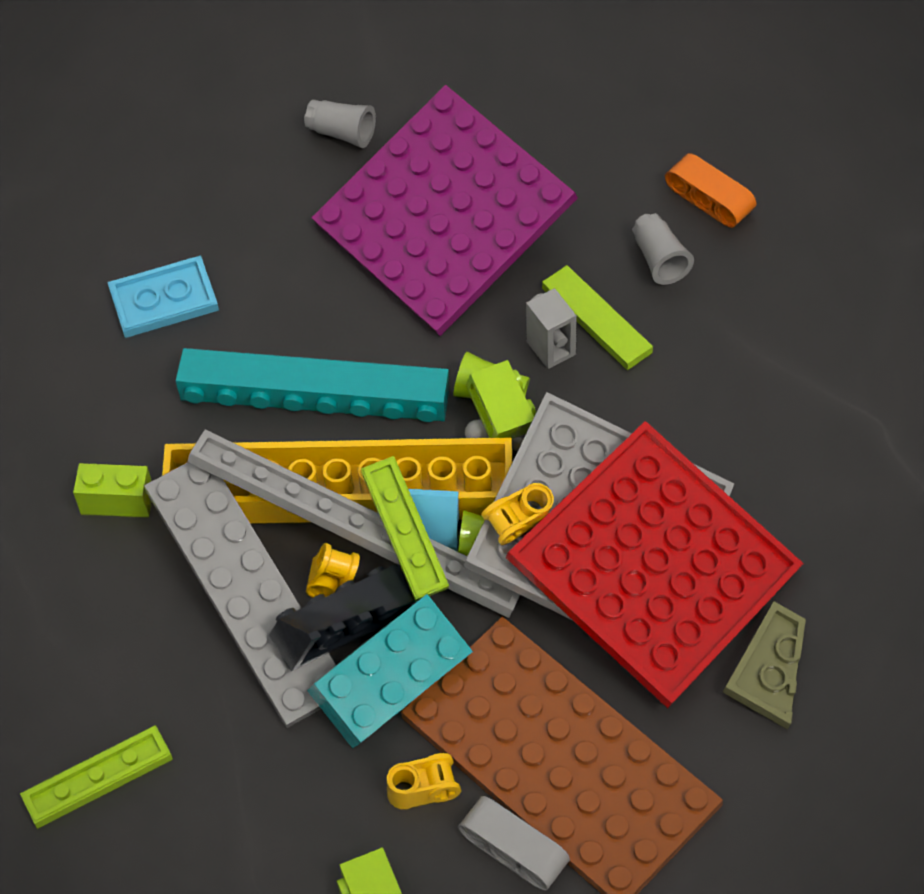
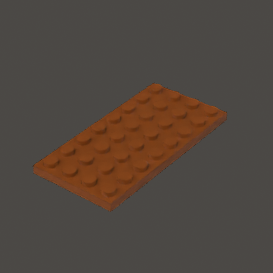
M503 616L470 646L473 651L401 711L404 721L438 751L450 754L453 758V764L496 802L561 846L570 857V861L567 864L601 894H638L723 805L722 798Z

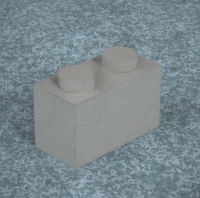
M555 288L544 294H537L530 301L526 302L527 343L547 369L576 355L577 315Z

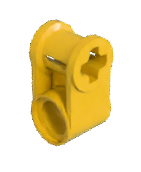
M541 483L529 484L510 496L493 502L483 510L481 516L484 520H489L498 533L500 545H506L533 529L549 513L554 502V496L552 491ZM528 501L538 503L541 509L532 508Z
M324 543L317 555L313 557L306 593L312 598L319 594H324L327 597L335 593V590L340 585L354 579L360 555L355 552L349 555L332 549L330 544Z
M438 753L423 759L394 765L387 774V797L390 804L402 810L434 802H446L456 798L461 793V787L454 780L451 769L454 763L452 756L448 753ZM401 782L412 785L408 790H400L395 786Z

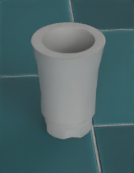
M311 100L307 105L304 123L305 127L316 131L318 134L331 136L360 148H365L374 133L376 113L371 105H351L327 100Z
M644 214L635 221L636 223L632 231L636 243L649 265L653 280L662 285L679 281L692 269L694 264L693 255L680 243L667 223L658 214Z

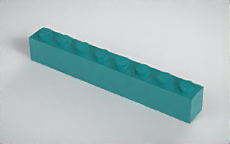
M183 348L176 377L180 400H187L191 403L211 402L226 406L235 404L248 405L261 409L273 407L285 408L290 411L310 410L319 411L324 414L335 412L353 414L360 417L371 415L384 416L390 419H419L424 422L445 421L450 391L449 369Z

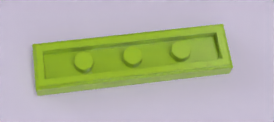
M568 265L542 282V289L545 292L554 288L577 315L576 322L626 370H629L653 353V346Z
M392 456L361 468V474L415 602L419 601L426 594L431 596L448 589V581L395 457Z
M154 725L20 793L38 829L173 760L158 728Z

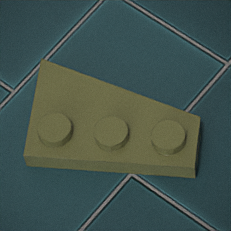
M774 601L723 693L788 730L792 722L793 697L796 693V676L798 662L801 658L806 619Z

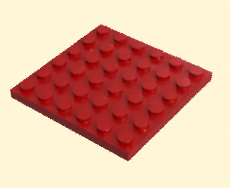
M646 421L528 532L505 557L667 708L672 705L804 564Z

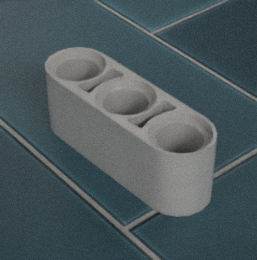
M486 796L480 797L458 825L459 831L471 843L543 891L548 890L570 861L569 855L561 846Z

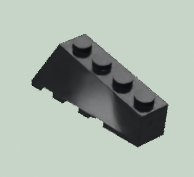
M395 564L386 569L380 566L370 571L363 580L357 583L354 580L343 583L335 590V593L327 597L324 594L315 596L306 603L305 607L297 611L295 608L285 610L276 617L275 620L277 622L269 636L290 670L294 671L390 624L416 602L407 580L398 565Z

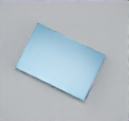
M201 255L107 282L125 338L219 311Z

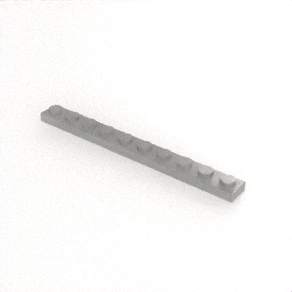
M206 429L191 450L187 462L400 565L377 512ZM430 539L448 581V589L507 618L510 617L520 594L463 567L467 556Z

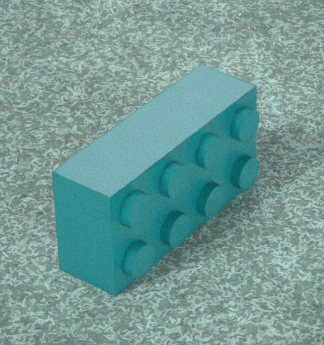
M426 594L315 682L307 691L349 745L354 748L473 651L428 594Z

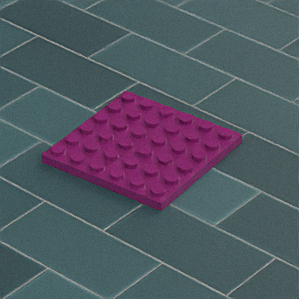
M445 85L311 218L432 330L441 336L578 197L571 188Z

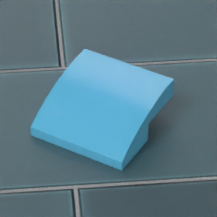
M408 489L428 537L458 552L459 492Z

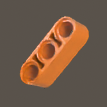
M686 154L665 174V181L671 190L727 227H735L757 205L751 191L694 154Z

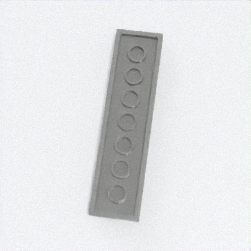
M188 462L144 485L150 500L285 727L289 728L320 710L321 708L307 690L336 667V664L328 653L291 671L270 638L269 634L277 622L275 620L276 617L289 608H295L297 611L301 609V606L225 481Z

